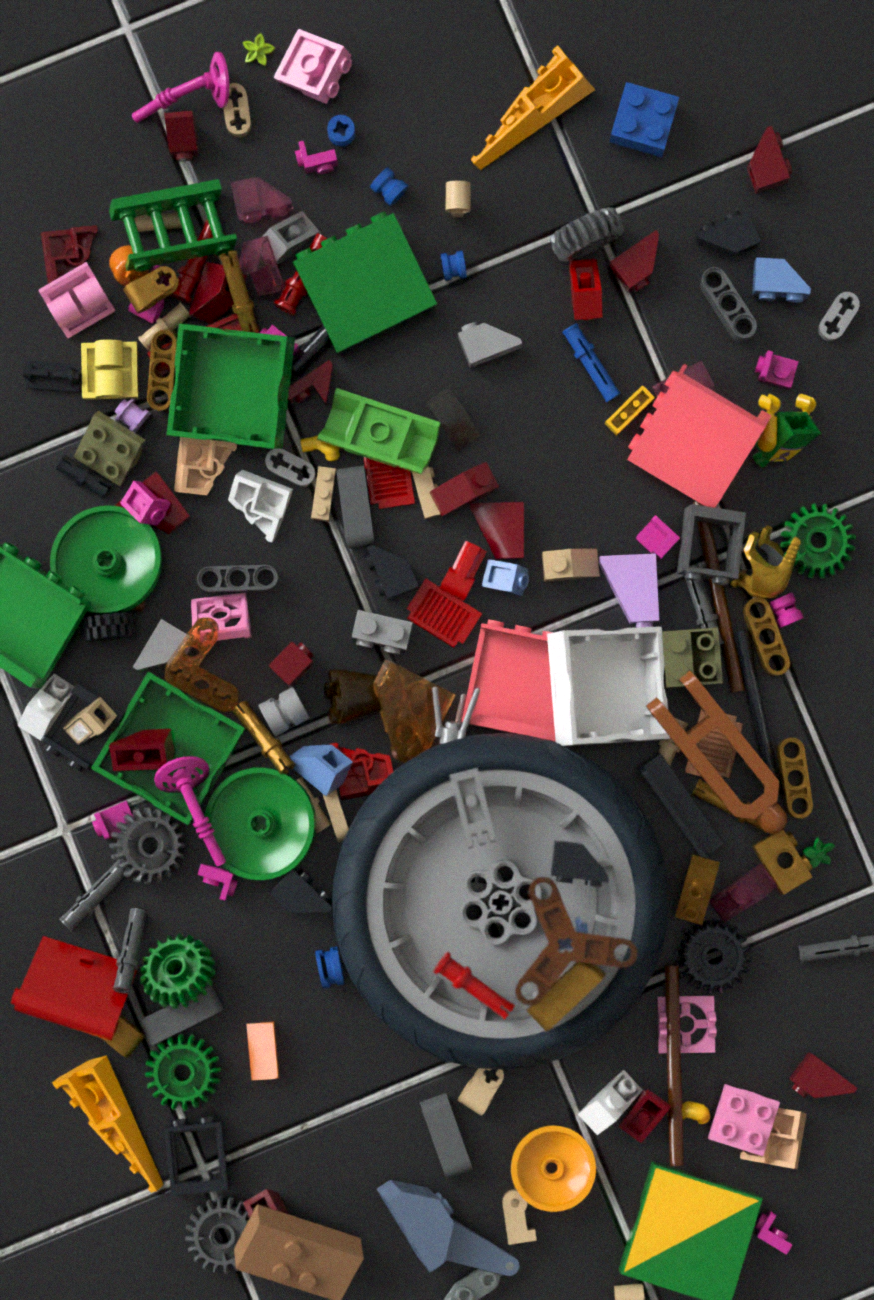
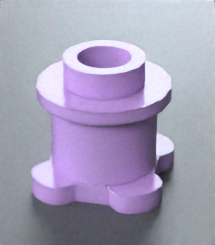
M133 398L129 401L124 399L115 410V413L118 414L115 420L117 422L121 420L130 428V431L136 433L151 413L147 409L143 411L134 403L135 400Z

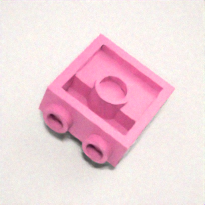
M298 29L274 78L279 83L300 90L304 95L327 104L329 98H334L339 91L338 81L342 73L346 74L351 68V54L342 45Z

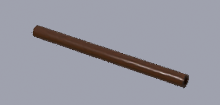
M697 501L693 502V504L704 506ZM697 521L706 569L721 571L712 524ZM708 579L715 614L718 616V628L724 641L722 649L731 693L744 691L745 687L724 585L713 584L712 579Z
M665 966L668 1104L671 1105L668 1111L669 1154L671 1166L684 1165L679 966Z

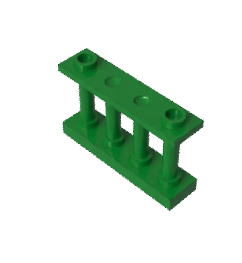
M219 179L112 199L109 209L111 220L124 222L133 254H129L127 257L126 271L135 270L142 272L148 270L151 266L212 254L220 256L223 253L228 254L229 251H233L237 236L236 234L224 236L214 204L219 200L222 190ZM190 206H204L213 238L197 240L188 211ZM163 211H177L187 243L175 246L170 245L161 215ZM143 215L151 217L160 249L144 251L134 218Z

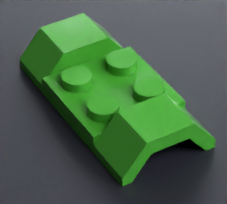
M336 388L331 412L317 440L343 448L344 451L422 475L430 463L438 442L441 422Z

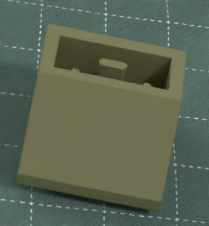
M718 627L662 632L665 665L663 675L664 689L685 687L679 679L688 671H691L702 685L723 683Z

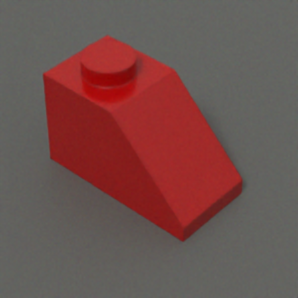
M597 259L569 261L575 320L602 318V289Z

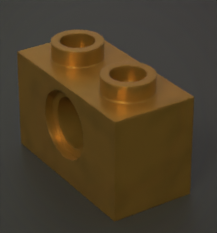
M784 830L777 834H771L752 846L782 895L811 879L812 875L809 871L813 870L806 856L800 857L795 847L798 846V843L790 831L785 833ZM782 852L788 853L792 860L790 866L785 869L781 868L777 863V858Z
M692 855L676 911V918L700 925L703 924L720 862Z

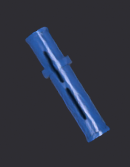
M575 323L562 332L563 335L566 336L576 352L574 354L575 358L581 360L606 403L619 396L621 392L594 352V345L592 343L589 344L578 324Z

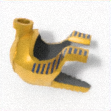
M768 525L762 529L760 537L757 532L750 534L744 548V553L750 561L752 569L739 571L738 579L731 582V586L735 588L740 586L755 598L763 599L776 598L785 590L791 577L799 546L801 545V541L795 537L785 556H783L784 553L780 546L770 541L773 527ZM758 537L759 547L767 553L768 563L755 549Z

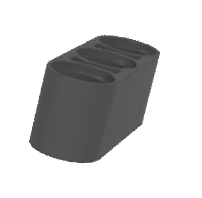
M718 267L708 268L700 280L701 291L730 336L739 343L749 341L757 329L755 318L726 273ZM716 276L720 280V286L717 288L709 287L706 278ZM724 299L732 300L735 303V309L732 311L724 310L721 306V301ZM739 322L747 323L750 327V333H739L736 329V324Z
M364 465L336 469L347 548L375 545Z
M270 565L209 566L200 570L197 582L203 591L210 594L269 592L278 586L279 575ZM264 571H270L274 575L273 582L267 586L259 583V576ZM236 572H242L246 576V581L242 586L237 587L231 584V577ZM208 573H215L218 576V582L214 587L204 586L203 579Z
M213 986L205 987L207 996L202 994L197 996L198 1003L190 1000L188 1008L183 1007L181 1003L177 1010L169 1005L167 1008H163L139 1020L150 1045L152 1046L223 1011V1006Z
M447 1093L421 1101L420 1105L446 1179L472 1171L473 1167Z

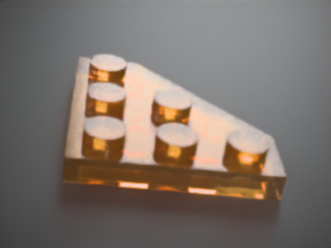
M385 659L373 687L381 704L382 710L380 712L385 731L388 732L390 737L392 757L406 763L420 753L430 749L436 737L432 688H438L442 723L455 698V694Z

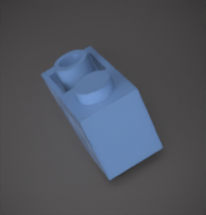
M756 258L753 270V296H759V300L774 301L775 297H785L786 301L794 303L803 302V299L809 297L811 288L785 259Z
M333 745L303 746L289 756L295 763L293 769L325 796H328L344 784L353 763Z

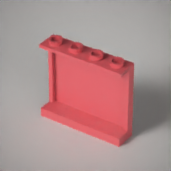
M683 364L679 372L672 371L665 383L669 387L666 394L660 392L652 405L657 408L654 415L648 413L640 427L644 429V432L641 436L637 433L628 446L632 452L627 460L702 505L716 508L766 427L771 415L761 410L758 417L752 415L683 374L687 368V365Z
M488 620L487 624L482 623L461 723H463L475 688H479L480 693L469 725L507 733L528 735L556 742L547 634L553 632L543 631L542 635L531 633V628L515 625V630L504 628L503 622Z

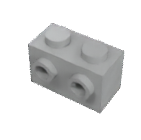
M358 610L352 639L357 640L356 645L373 648V644L384 646L383 651L400 655V651L407 652L413 622Z

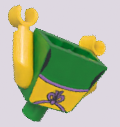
M768 394V397L761 395L758 405L766 410V413L770 414L771 418L755 443L759 450L753 455V459L763 468L770 462L788 461L822 434L813 422L812 417H810V413L816 407L815 399L799 394L795 405L803 410L802 412H778L775 415L781 406V401L771 394Z

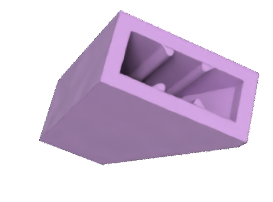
M656 554L600 556L599 565L629 624L636 623V628L653 627V623L659 621Z

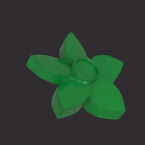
M817 837L814 846L807 847L802 852L808 857L812 868H815L820 864V861L824 864H830V857L826 853L830 852L835 845L833 843L823 845L821 839Z

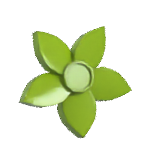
M260 33L254 40L255 44L251 41L243 42L244 47L250 51L246 56L245 63H251L257 58L260 64L266 66V55L275 50V47L271 44H265V39Z

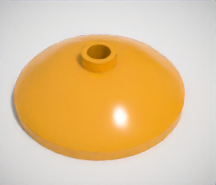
M545 1126L527 1134L516 1147L511 1162L512 1180L520 1196L533 1207L549 1212L568 1210L579 1204L590 1192L596 1175V1162L589 1144L578 1133L562 1126ZM551 1162L555 1163L557 1167L554 1173H549L546 1169L547 1165Z

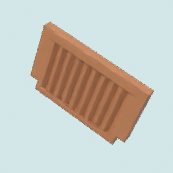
M702 709L698 722L707 716ZM726 714L741 733L743 724L736 722L737 716ZM716 727L695 745L721 777L730 778L737 751L728 743L727 738L719 728ZM688 760L685 773L701 776Z

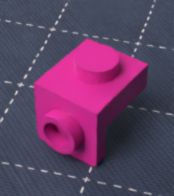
M304 141L298 142L300 150L295 151L298 166H304L306 174L316 171L318 174H325L333 171V167L338 166L335 149L307 156Z

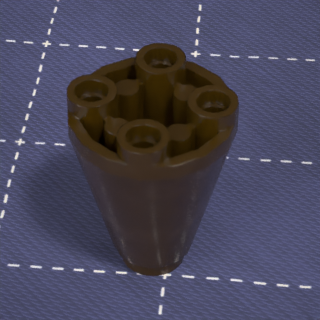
M344 669L329 670L328 673L329 682L324 683V695L326 699H330L331 708L328 711L330 724L343 725L394 707L397 703H402L404 699L401 680L395 681L394 678Z

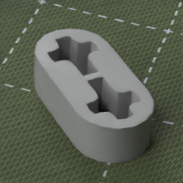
M843 292L839 294L821 320L818 332L824 340H838L857 313L860 304L858 297L854 293ZM847 299H850L852 301L850 306L853 310L847 309L842 316L838 313L842 308V304L839 301L845 302ZM837 318L840 320L836 325L838 333L832 332L831 335L827 334L825 323L830 325Z
M273 449L267 454L265 459L266 466L273 474L300 487H307L315 480V469L309 462L284 449ZM279 454L283 455V461L289 464L288 469L281 465L277 469L273 468L274 463L271 458H277ZM295 467L302 470L304 467H307V472L310 475L309 479L303 478L302 481H299L298 474L291 471L292 468Z

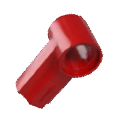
M465 541L453 567L449 568L439 589L465 601L487 551Z

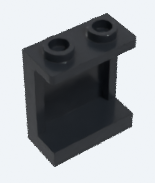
M77 683L71 692L72 696L41 741L46 743L44 749L57 757L62 753L70 759L68 761L70 766L82 772L84 768L89 771L92 770L91 767L110 735L121 724L125 713L105 701L117 715L104 732L89 737L85 742L77 745L63 727L76 714L100 698ZM97 708L94 711L98 718H106L102 710Z

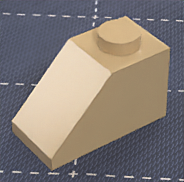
M563 549L542 552L544 582L600 577L597 549Z

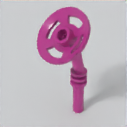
M215 52L210 63L209 72H205L203 76H199L172 89L168 87L160 94H157L156 99L132 113L134 121L139 123L161 108L166 109L168 106L173 105V103L178 101L179 97L202 87L211 89L212 96L218 107L225 108L229 99V75L224 55L221 52Z
M194 756L181 757L169 761L156 772L154 777L156 787L166 793L182 792L194 819L193 826L197 827L196 832L200 833L198 835L199 838H203L216 866L224 864L226 859L213 835L214 829L210 828L212 826L210 822L207 823L209 818L204 817L193 792V788L199 786L207 779L210 772L208 763L204 759ZM185 767V768H183V769L177 770V771L173 774V776H171V775L169 774L170 772H172V771H174V770H176V769H178V768ZM196 767L203 771L202 775L195 769ZM163 782H166L169 788L165 787Z

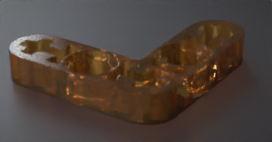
M202 617L194 623L165 666V679L172 686L220 711L229 712L238 704L239 692L237 688L198 667L217 641L219 625L214 619ZM210 629L211 632H207L202 641H200L201 630ZM188 647H194L198 649L199 654L191 657L186 655L184 650ZM178 669L182 670V673L179 672L177 675L173 674V671H177ZM198 680H204L210 686L206 689H198L194 683ZM226 695H230V696H231V698H226L225 700H222V699H221V696H222V697H225Z

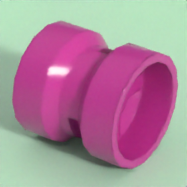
M793 592L769 602L771 610L776 616L775 621L778 629L804 618L801 610L795 606L796 599Z

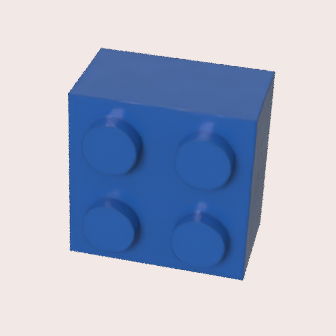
M626 82L609 142L662 157L679 97Z

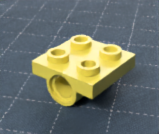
M98 340L95 343H81L83 400L139 398L137 342Z

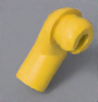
M318 436L300 439L303 453L319 450L325 454V458L328 461H336L340 456V447L318 441Z
M686 1101L682 1104L683 1120L689 1118L697 1120L699 1124L709 1122L711 1115L709 1109L704 1104Z

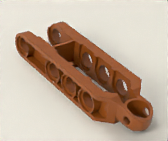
M691 671L683 675L679 681L688 689L694 697L693 699L707 716L690 730L685 732L657 697L646 705L653 717L732 815L754 819L765 832L770 834H777L783 831L787 824V815L777 803L779 780ZM716 727L719 728L727 738L728 743L744 759L747 767L763 783L764 794L751 804H743L695 745Z

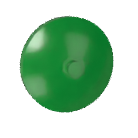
M98 506L80 512L62 527L52 546L50 569L63 578V584L68 587L71 585L76 586L86 593L84 597L92 602L86 613L93 615L124 613L143 602L155 588L162 570V550L159 540L149 524L139 523L123 507Z
M264 767L249 768L229 776L213 792L206 807L205 817L209 818L207 823H211L212 826L210 828L214 829L213 835L226 859L222 866L235 875L246 879L268 880L289 873L305 859L315 839L316 813L310 796L297 780L288 774H280L276 769Z

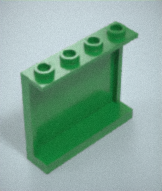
M385 211L370 218L372 221L370 225L362 228L359 223L345 230L347 236L339 240L334 235L320 242L322 248L312 252L311 248H307L295 254L298 260L292 263L308 292L336 353L437 304L394 213L387 216Z
M5 542L0 544V668L30 688H42L92 602L84 597L86 594L84 591L76 586L71 585L68 587L63 584V578L52 571L45 572L40 568L42 565L40 562L29 556L24 558L18 554L19 549L16 546Z

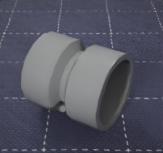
M293 687L280 693L278 700L270 698L258 705L275 737L289 730V724L292 723L297 726L310 719Z

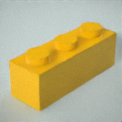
M642 385L605 422V425L618 436L655 397Z

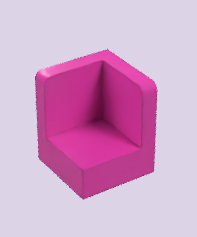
M656 515L636 537V540L651 554H656V558L659 561L680 539Z

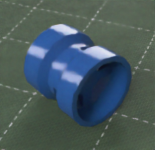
M387 167L375 178L370 188L375 193H382L384 201L389 206H392L403 196L409 185L403 180L394 179L395 173Z

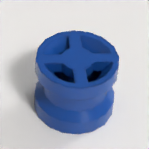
M337 115L331 118L327 126L331 143L339 147L351 144L355 138L353 121L345 115Z
M462 250L457 251L454 255L441 254L445 281H450L453 277L467 278Z

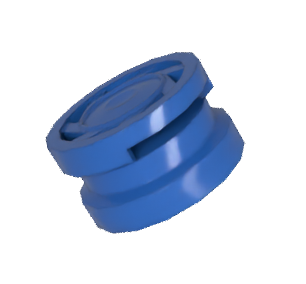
M338 946L331 947L330 951L326 952L323 950L315 951L323 989L330 988L332 984H337L338 986L345 985ZM323 959H325V967L328 978H326L325 976V970L322 961Z

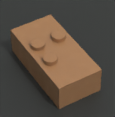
M258 1204L234 1248L237 1270L331 1300H342L364 1259L361 1238Z

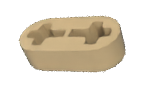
M232 83L229 84V97L232 95L231 91H237V94L242 95V97L238 98L239 107L235 108L232 100L228 99L227 106L224 108L225 122L228 132L234 137L241 138L246 136L251 130L249 104L244 87L240 84ZM240 113L241 121L246 122V124L242 125V130H237L235 126H231L236 121L235 114Z
M334 790L328 796L323 794L336 838L338 843L344 841L349 827L337 790Z

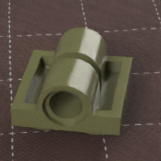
M97 411L91 419L74 458L118 486H121L141 457L145 439L102 412Z

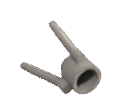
M433 687L436 721L435 736L440 737V744L465 737L480 689L475 688L463 723H461L466 700L465 694H461L455 721H446L445 726H442L438 688Z

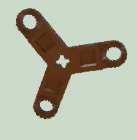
M538 877L532 881L529 887V896L548 944L516 985L515 994L522 1004L532 1006L539 1003L571 961L620 968L629 967L635 962L637 948L632 941L625 938L575 932L556 883L548 877ZM539 883L550 885L552 893L548 899L541 900L535 895V887ZM567 937L571 938L572 942L570 945L573 947L572 951L565 950L563 953L558 950L560 944L557 941L560 938L563 940L567 939ZM627 945L631 949V957L627 961L621 962L615 958L614 951L617 946ZM525 983H534L537 986L538 995L534 999L523 997L521 988Z

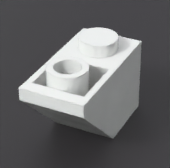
M53 674L27 704L18 726L41 741L72 696L71 692L75 686Z
M622 1070L589 1101L578 1115L598 1135L617 1121L643 1090L625 1070Z

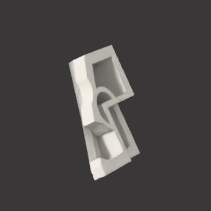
M241 470L235 475L228 501L236 509L243 511L245 518L251 524L255 523L266 535L265 539L267 541L273 542L282 523L293 489Z

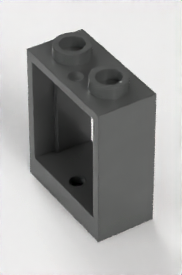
M695 504L686 507L684 510L677 574L685 575V579L690 581H702V578L712 579V583L716 585H729V582L737 580L739 577L746 513ZM694 521L730 526L725 571L689 566Z

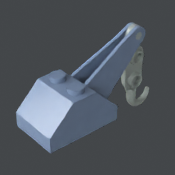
M389 1180L377 1188L378 1193L413 1251L429 1272L444 1264L445 1260L478 1268L455 1283L444 1300H479L498 1286L502 1275L512 1276L518 1272L519 1262L512 1254L449 1216L454 1212L439 1192L434 1194L428 1187Z

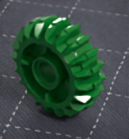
M816 504L811 505V513L808 512L805 506L801 507L800 513L802 517L793 512L791 518L795 524L786 521L784 526L790 532L782 531L780 534L781 537L788 539V541L780 543V548H789L795 537L801 541L794 566L797 563L801 565L797 572L799 575L803 574L805 569H809L808 578L811 579L814 577L815 571H818L819 579L825 578V570H827L830 576H834L836 574L834 565L839 570H843L845 566L841 559L847 562L852 559L845 551L855 550V546L847 544V541L855 540L856 536L846 534V531L851 530L853 525L848 524L844 527L842 522L846 520L847 516L842 515L837 519L835 517L838 513L837 508H834L828 514L827 504L822 505L820 512H818ZM819 534L824 538L825 544L823 548L818 549L811 544L812 535Z
M178 934L174 940L172 936L168 935L167 942L163 943L157 940L158 947L156 949L149 948L151 956L143 957L145 965L139 967L143 975L140 977V982L144 986L145 993L150 996L154 1003H160L165 1008L170 1005L173 1009L177 1010L180 1003L188 1008L190 1000L198 1003L197 996L199 994L207 996L205 986H213L210 977L216 976L213 969L215 961L211 957L210 950L205 947L201 940H195L190 935L185 939L181 934ZM182 968L180 973L173 975L177 969Z
M184 1034L178 1035V1043H175L172 1036L168 1037V1047L163 1042H159L157 1045L162 1052L159 1053L155 1050L150 1052V1055L156 1061H146V1066L154 1068L153 1071L145 1072V1077H154V1081L148 1083L147 1087L153 1088L157 1086L159 1090L155 1091L152 1096L157 1098L162 1093L165 1096L161 1101L162 1105H166L169 1099L173 1100L171 1105L173 1110L177 1108L178 1102H182L183 1111L188 1110V1101H191L194 1108H198V1097L206 1103L209 1098L204 1092L207 1091L211 1094L216 1092V1089L210 1083H220V1078L214 1077L213 1073L221 1072V1067H212V1063L217 1062L219 1057L209 1058L208 1056L214 1048L210 1046L204 1051L201 1047L205 1044V1040L201 1039L195 1045L193 1044L195 1035L192 1034L189 1036L188 1042H184ZM180 1064L188 1066L191 1071L190 1077L186 1080H182L176 1075V1068Z

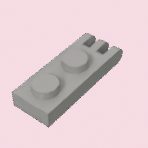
M478 768L451 774L450 779L468 849L474 848L473 836H477L479 846L485 845L483 837L485 833H488L490 843L496 842Z

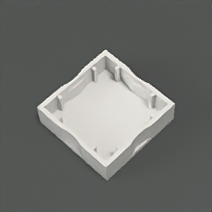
M662 627L625 628L615 631L599 629L569 630L547 634L556 743L561 744V746L671 739L646 707L647 704L657 697L668 710L663 679L665 665Z

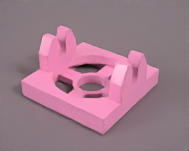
M246 592L191 599L194 644L198 645L203 644V642L241 637L252 638ZM217 612L227 613L224 618L216 619L212 617ZM241 618L235 626L225 627V623L230 619ZM211 622L216 624V629L207 630L201 623Z
M657 996L658 1053H667L665 996ZM679 996L681 1004L680 1018L689 1016L694 1021V1027L691 1031L682 1032L680 1030V1034H682L681 1053L715 1052L717 1030L715 1027L714 996ZM690 1004L699 1007L707 1019L696 1020L690 1014ZM697 1028H707L703 1038L691 1045V1034Z

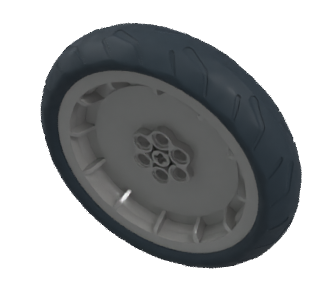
M513 733L480 734L449 741L420 753L393 771L361 806L344 838L334 874L332 894L334 930L343 962L354 985L375 1015L410 1044L441 1060L473 1068L492 1070L532 1068L556 1061L583 1049L609 1032L632 1008L649 982L661 956L669 915L668 878L659 843L649 821L631 794L610 773L586 756L550 740ZM478 768L496 842L490 843L488 833L483 834L485 845L479 846L477 836H473L474 848L468 849L450 775ZM554 840L583 843L607 873L609 882H602L601 887L584 885L585 880L573 879V884L556 882V877L550 875ZM502 866H508L513 870V876L508 881H502L497 876V871ZM476 876L483 877L487 882V886L482 891H475L470 885L471 880ZM538 877H548L556 883L575 932V917H581V923H587L589 934L625 938L632 941L637 948V958L629 967L620 968L598 965L606 973L604 979L547 1032L526 1012L530 1006L522 1004L515 994L517 983L548 944L531 898L524 899L519 894V889L522 885L531 884ZM539 883L535 887V895L539 899L545 900L551 896L552 889L549 884ZM499 894L505 895V900H509L508 904H503L502 909L496 908V903H492L493 899H498ZM472 904L479 905L482 909V915L477 919L469 918L466 914L468 906ZM520 912H525L531 917L530 923L525 927L518 926L514 921L515 916ZM498 922L503 925L504 932L501 936L494 937L489 934L488 927L491 923ZM619 945L614 951V956L621 962L627 961L631 957V949L627 945ZM447 951L451 953V957L464 967L469 966L472 970V975L515 1004L512 1012L500 1006L509 1014L505 1020L463 988L455 989L452 987L453 983L441 974L436 975L433 973L435 966ZM571 961V962L569 963V965L566 967V969L563 971V973L559 976V978H560L576 961ZM528 982L522 986L521 993L526 999H534L538 995V988L534 983Z

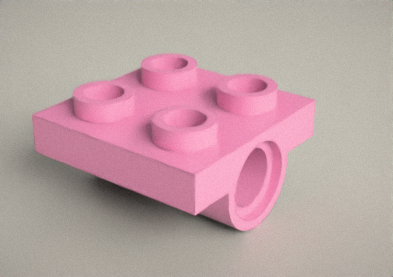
M87 262L39 289V293L67 339L115 311Z
M725 1084L708 1139L763 1156L780 1102Z

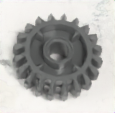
M608 207L598 211L595 210L569 222V224L557 230L550 238L555 255H557L560 261L567 262L605 247V245L613 242L624 232L625 228L622 224L621 216L617 213L616 209Z
M144 808L143 814L139 809L133 810V817L125 814L123 817L126 824L122 822H117L116 827L121 832L111 833V837L117 839V843H111L110 848L117 849L118 852L111 855L112 860H121L116 865V868L121 870L127 867L124 871L125 877L133 875L134 882H140L143 878L145 884H150L152 878L156 882H161L162 874L170 877L172 873L169 867L173 869L179 868L175 858L183 859L184 854L178 852V848H185L186 846L183 842L178 843V838L183 837L184 833H175L174 831L178 828L179 823L172 822L169 824L171 815L165 814L162 817V810L155 809L153 814L151 808ZM146 838H149L153 843V848L149 853H146L142 847L143 841Z
M218 1196L217 1206L214 1205L211 1199H208L206 1201L208 1210L204 1206L199 1205L197 1210L201 1216L193 1213L190 1216V1219L196 1225H186V1230L194 1232V1234L187 1235L185 1241H194L195 1243L188 1248V1252L191 1253L198 1250L199 1253L194 1257V1261L198 1262L203 1257L206 1260L203 1263V1269H207L209 1264L213 1263V1273H217L219 1266L223 1265L224 1273L228 1274L230 1272L229 1264H232L234 1269L239 1271L235 1265L234 1248L249 1221V1215L247 1211L243 1212L241 1210L244 1206V1201L241 1200L237 1207L232 1206L234 1197H229L227 1205H224L223 1197ZM219 1228L228 1229L231 1233V1239L227 1242L218 1240L216 1230Z

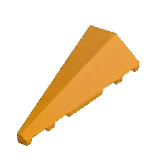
M558 45L553 49L554 57L546 67L541 65L538 69L539 77L529 88L525 87L501 118L502 126L494 136L489 134L486 138L487 146L477 157L473 156L471 158L472 162L480 170L595 90Z
M107 1055L88 1060L52 1082L56 1089L62 1087L72 1098L69 1103L74 1108L79 1106L90 1120L88 1124L115 1154L122 1153L132 1164L129 1169L134 1174L139 1172L149 1184L148 1190L150 1192H156L164 1185Z

